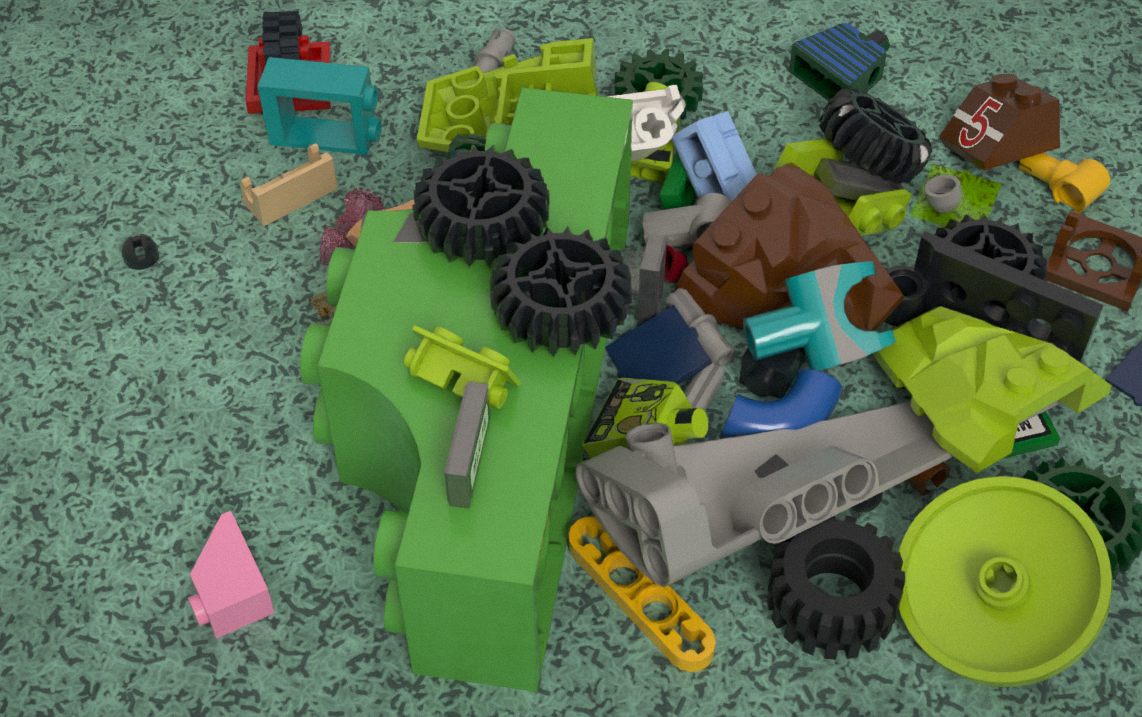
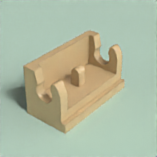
M317 143L307 148L309 162L261 186L252 189L249 176L240 180L242 202L263 226L338 189L333 158L327 152L319 155Z

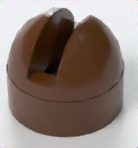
M942 462L907 480L922 496H926L931 492L925 488L928 481L931 479L934 485L939 487L946 481L950 473V467L945 462Z

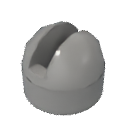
M940 175L926 183V199L934 211L950 213L957 208L958 203L961 201L962 191L960 181L955 176Z

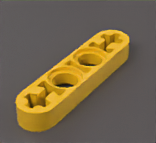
M595 516L583 517L577 520L571 526L568 533L569 552L576 562L673 665L680 670L696 672L706 668L713 660L716 646L715 635L711 628L669 585L666 587L659 586L635 567L616 546ZM587 534L590 538L600 536V548L607 555L602 563L601 552L593 544L589 543L582 546L583 535ZM618 567H627L634 570L638 578L632 584L619 585L613 582L609 575ZM658 601L669 606L672 613L664 620L654 621L646 617L642 609L646 604ZM680 620H683L680 633L691 643L698 639L701 640V653L697 654L692 649L687 650L685 653L681 651L683 640L674 630Z

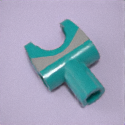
M873 261L833 265L784 280L791 306L743 320L746 343L753 359L759 360L804 347L809 368L819 371L861 359L895 343L893 329L881 333L857 329L849 322L844 311V300L851 287L861 282L863 278L876 274Z

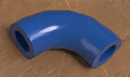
M805 369L797 373L793 386L787 395L779 400L763 402L737 394L720 439L777 429L798 430L819 421L827 420L839 402L843 386L837 379L825 372Z

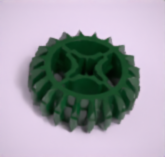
M1061 457L1055 462L1054 467L1042 461L1036 467L1035 472L1027 470L1026 474L1021 478L1033 480L1056 489L1075 502L1089 516L1106 546L1112 570V580L1116 579L1118 572L1125 574L1142 551V504L1134 502L1136 498L1135 488H1121V474L1108 477L1104 474L1103 463L1093 470L1085 466L1083 458L1076 462L1074 466H1070ZM1101 512L1106 516V518H1107L1108 520H1106V519L1101 515Z

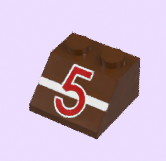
M998 74L993 76L991 81L973 87L939 135V138L945 147L983 170L1060 148L1059 99L1042 91L1040 87L1032 86L1018 79L1014 74Z

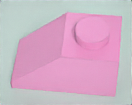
M228 511L221 514L190 573L197 594L188 597L199 626L210 623L216 638L275 613L269 590L232 512Z

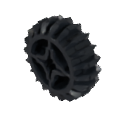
M841 89L837 91L835 96L824 107V112L819 119V127L824 133L826 140L833 143L834 149L841 151L846 159L852 160L858 167L868 170L871 175H879L883 180H892L894 183H910L928 163L929 156L933 152L930 140L926 137L924 131L917 128L915 122L910 121L905 116V113L897 111L893 105L886 104L880 98H875L868 92H860L857 89Z
M472 145L468 153L462 154L453 149L449 160L436 157L433 168L423 169L421 181L415 183V204L412 205L414 220L417 221L418 232L422 237V241H429L433 253L445 251L449 262L459 257H464L469 267L475 260H485L489 267H491L494 258H498V255L507 254L510 242L523 244L527 232L536 237L541 236L543 228L547 227V221L549 220L550 194L547 184L544 183V178L541 175V169L533 168L529 157L517 159L513 149L503 154L498 153L494 145L487 151H478Z
M983 213L978 220H974L965 214L960 222L950 219L944 228H937L934 234L1046 281L1047 259L1043 258V246L1034 244L1033 233L1021 234L1019 223L1008 226L1004 224L1003 217L997 221L988 220ZM950 282L954 286L951 295L955 298L960 296L964 289L960 285ZM989 300V304L991 306H993V304L995 303L999 307L1006 309V306L1003 303L996 300Z
M567 226L563 233L554 234L546 227L543 236L540 237L527 232L523 244L510 242L507 254L498 255L495 270L492 271V277H490L491 309L494 310V315H497V322L500 324L501 330H510L514 343L528 339V345L532 353L542 345L548 346L553 357L559 348L569 347L576 356L581 344H586L596 350L600 337L613 339L617 326L624 325L628 315L629 304L632 303L631 273L628 265L624 264L621 251L610 250L607 238L593 241L589 229L580 235H574L569 226Z

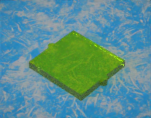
M933 163L911 216L941 225V228H944L950 219L960 222L965 214L974 220H978L983 213L989 218L1001 188V183L974 176L968 170L961 172ZM952 175L960 181L961 201L958 203L957 208L950 213L934 211L927 202L925 185L934 177Z

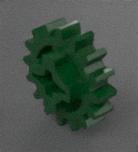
M649 49L647 50L646 57L642 58L634 53L632 54L631 63L625 61L620 63V71L615 72L614 78L615 95L644 92L646 85L650 82L661 83L667 87L677 85L678 91L685 101L684 111L680 115V119L684 120L686 119L687 110L696 112L698 101H702L703 73L696 71L695 61L684 63V54L682 53L673 58L669 56V50L664 49L661 54L656 55Z

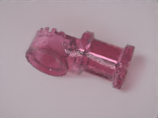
M354 188L353 191H349L346 194L344 202L346 209L343 216L336 220L334 227L327 226L323 232L320 244L321 265L329 266L333 251L337 247L355 249L353 248L354 245L346 238V235L363 218V215L368 210H383L384 203L381 201L382 198L380 196L375 197L376 194L374 192L372 194L369 193L370 189H366L365 192L363 188H359V190Z

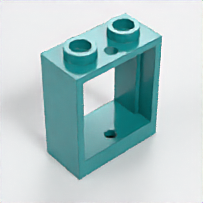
M274 57L268 58L258 84V90L269 145L307 149L309 146L317 143L319 150L368 155L371 142H379L382 130L381 117L375 116L378 89L376 85H371L369 67ZM293 98L350 103L353 122L298 117L295 114Z

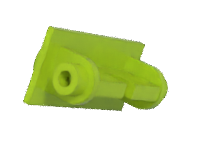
M416 325L413 326L412 330L422 342L418 349L411 347L404 358V366L410 369L411 376L446 390L454 373L460 374L452 392L463 398L465 386L468 385L469 381L486 383L489 388L490 408L495 407L497 409L504 405L508 396V389L504 388L505 383L508 382L517 387L520 386V380L509 368L511 361L502 354L487 347H482L479 353H476L462 346L464 340L461 337L439 326H435L433 332H429Z

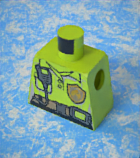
M618 378L582 446L590 458L617 446L627 448L626 433L634 427L648 423L668 425L671 429L673 445H683L687 439L703 438L708 431V417L702 408L692 407L680 386L674 382Z

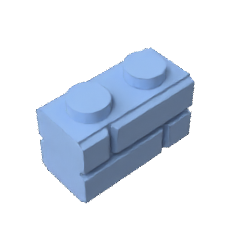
M728 111L701 119L675 133L671 138L698 199L708 193H719L733 201L757 175Z

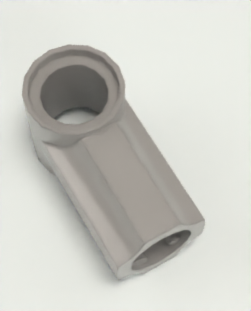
M708 193L701 196L696 205L647 212L644 214L642 221L644 240L647 242L648 234L664 236L666 245L673 248L692 246L732 201L725 195Z

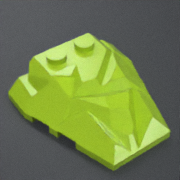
M593 38L550 42L540 46L541 55L517 62L515 54L502 58L503 67L483 73L478 66H474L427 81L417 134L419 147L448 152L449 144L457 134L469 135L471 133L483 135L487 138L491 123L512 125L521 88L598 96L595 83L596 58Z
M941 306L935 307L894 328L893 333L896 342L872 353L896 387H906L912 395L910 406L916 415H924L925 412L934 424L932 436L939 446L976 473L981 472L1012 453L1018 424L1057 400L1076 413H1079L1109 395L1112 386L1091 369L1051 343L993 326L983 320Z

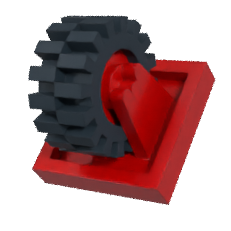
M299 11L264 12L263 33L262 38H258L259 45L249 46L245 101L248 114L263 113L258 84L269 57L331 63L330 41L310 42L309 35H302L303 29ZM293 98L295 111L331 109V101Z

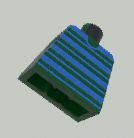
M841 23L792 44L789 72L827 101L832 99L837 91L841 89H857L860 92H868L882 79L886 52L890 47L889 40L880 30H875L866 36L852 25Z

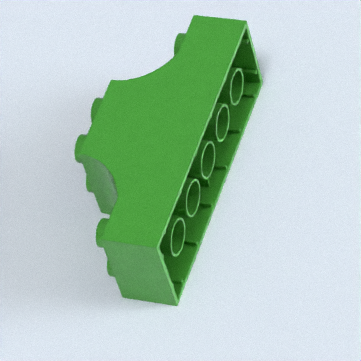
M521 88L512 125L491 123L487 133L485 151L492 145L501 154L513 149L517 159L529 157L533 168L541 169V175L544 178V183L547 184L550 194L547 227L553 234L563 233L567 226H569L574 235H580L589 229L593 241L607 238L610 250H620L621 257L623 258L630 217L633 100ZM413 209L399 211L368 210L356 248L337 247L330 259L326 294L328 304L336 307L331 325L311 323L303 340L300 360L302 382L308 385L322 386L314 412V440L317 444L332 445L334 447L340 483L372 491L387 499L402 511L386 510L381 517L375 541L374 573L376 577L390 579L384 609V628L386 632L406 635L412 674L538 692L578 489L575 470L576 466L583 462L585 449L582 444L589 433L607 338L600 337L596 350L586 344H581L576 356L568 347L559 348L553 357L548 346L543 345L532 353L528 345V339L514 343L510 330H501L500 324L497 322V315H494V310L491 309L490 277H492V271L495 270L498 258H494L491 267H489L485 260H475L469 267L464 257H459L449 262L445 251L433 253L429 243L393 242L408 215L413 213ZM546 227L543 228V233L541 234V236H543ZM414 325L429 332H433L435 326L445 328L464 340L463 347L479 353L482 347H487L502 354L511 361L509 368L521 382L519 387L506 382L504 388L508 389V396L504 405L500 409L490 408L491 418L470 508L450 506V502H447L444 475L462 398L452 392L460 374L454 373L446 390L410 375V369L404 366L405 355L411 347L418 349L422 342L412 330Z

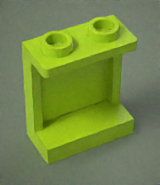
M826 139L787 143L774 170L777 167L794 163L822 183L815 172L821 159L827 158L841 161L844 154L834 149L833 143ZM906 189L861 196L857 201L839 196H834V198L854 224L859 234L865 236L897 228L907 215L906 205L912 194Z

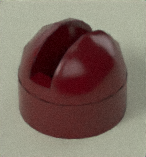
M666 245L664 283H676L689 263L686 255Z

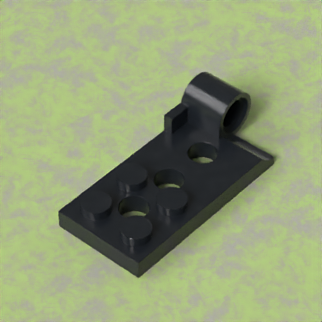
M925 231L920 240L914 268L895 266L887 270L902 292L904 299L884 322L898 327L935 307L941 306L983 320L993 326L1051 343L1082 363L1104 305ZM950 282H954L964 289L960 296L955 298L951 295L954 286ZM989 300H996L1003 303L1006 306V309L999 307L995 303L993 304V306H991L989 304ZM1037 319H1042L1048 322L1051 325V327L1042 325L1037 321Z

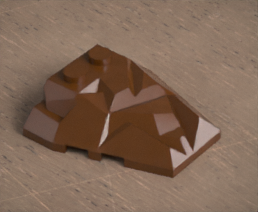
M794 163L777 167L770 176L763 173L757 174L696 240L692 249L694 259L683 270L675 288V291L679 288L687 290L706 315L714 316L717 321L716 324L722 325L725 323L743 330V320L745 318L791 306L784 280L833 265L873 261L876 274L863 278L861 282L853 285L847 292L844 300L845 314L849 322L857 329L876 331L904 299L898 286L861 237L827 186ZM847 363L840 364L837 366L844 367Z

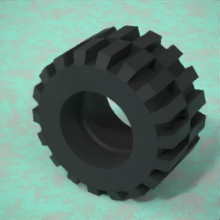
M833 516L785 541L779 542L775 549L768 585V610H773L772 621L777 629L786 625L784 638L792 645L798 638L803 640L802 651L812 656L816 647L825 649L824 659L836 660L838 650H845L847 659L858 657L861 645L869 653L877 648L880 637L884 640L887 638L893 623H895L905 585V571H901L903 565L900 552H892L894 543L887 535L879 538L876 535L877 527L870 523H867L864 527L857 525V518L846 516L845 521H839ZM824 573L839 574L853 581L862 592L852 597H833L819 591L809 579Z

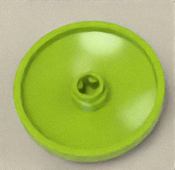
M1006 476L986 477L972 480L947 490L930 502L916 516L905 533L898 550L903 560L901 571H905V585L899 611L907 629L922 650L937 664L949 672L977 684L994 687H1019L1041 682L1058 675L1071 667L1091 648L1100 635L1110 610L1113 588L1112 570L1106 546L1098 529L1089 516L1070 498L1052 487L1033 480Z

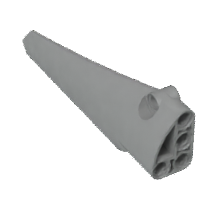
M1058 400L1055 401L1054 403L1043 408L1042 410L1026 418L1020 423L1060 404L1061 402ZM911 401L844 417L819 421L798 430L777 429L751 435L676 446L673 445L671 429L668 425L662 423L643 424L634 427L626 433L627 448L617 446L587 459L576 466L575 472L578 486L585 500L616 546L645 576L659 586L666 587L761 539L774 544L785 541L954 456L939 446L932 436L934 424L925 412L924 415L917 416L910 406ZM775 454L789 464V466L764 478H758L755 473L757 468Z

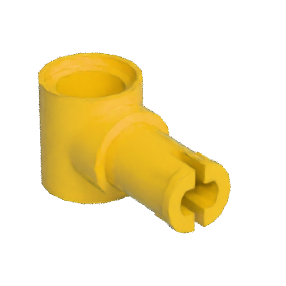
M1044 152L1020 160L1019 170L1047 183L1052 191L1055 202L1059 203L1061 201L1075 209L1074 212L1078 214L1092 204L1110 185V175L1107 169L1098 161L1090 158L1083 159L1076 164L1068 159L1060 161Z

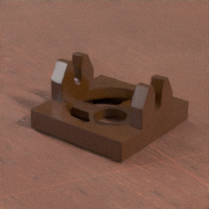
M1069 211L1056 239L1052 254L1046 264L1047 272L1045 279L1051 283L1128 312L1142 282V237ZM1097 237L1103 239L1098 249L1087 252L1070 246L1083 238ZM1116 244L1122 246L1131 256L1134 264L1133 270L1117 264L1116 259L1112 255ZM1093 255L1103 256L1111 262L1112 268L1107 272H1096L1087 266L1086 259ZM1067 259L1080 263L1082 269L1086 272L1085 277L1079 275L1069 265ZM1110 276L1123 280L1118 283L1104 284L1098 282L1100 278H1108Z

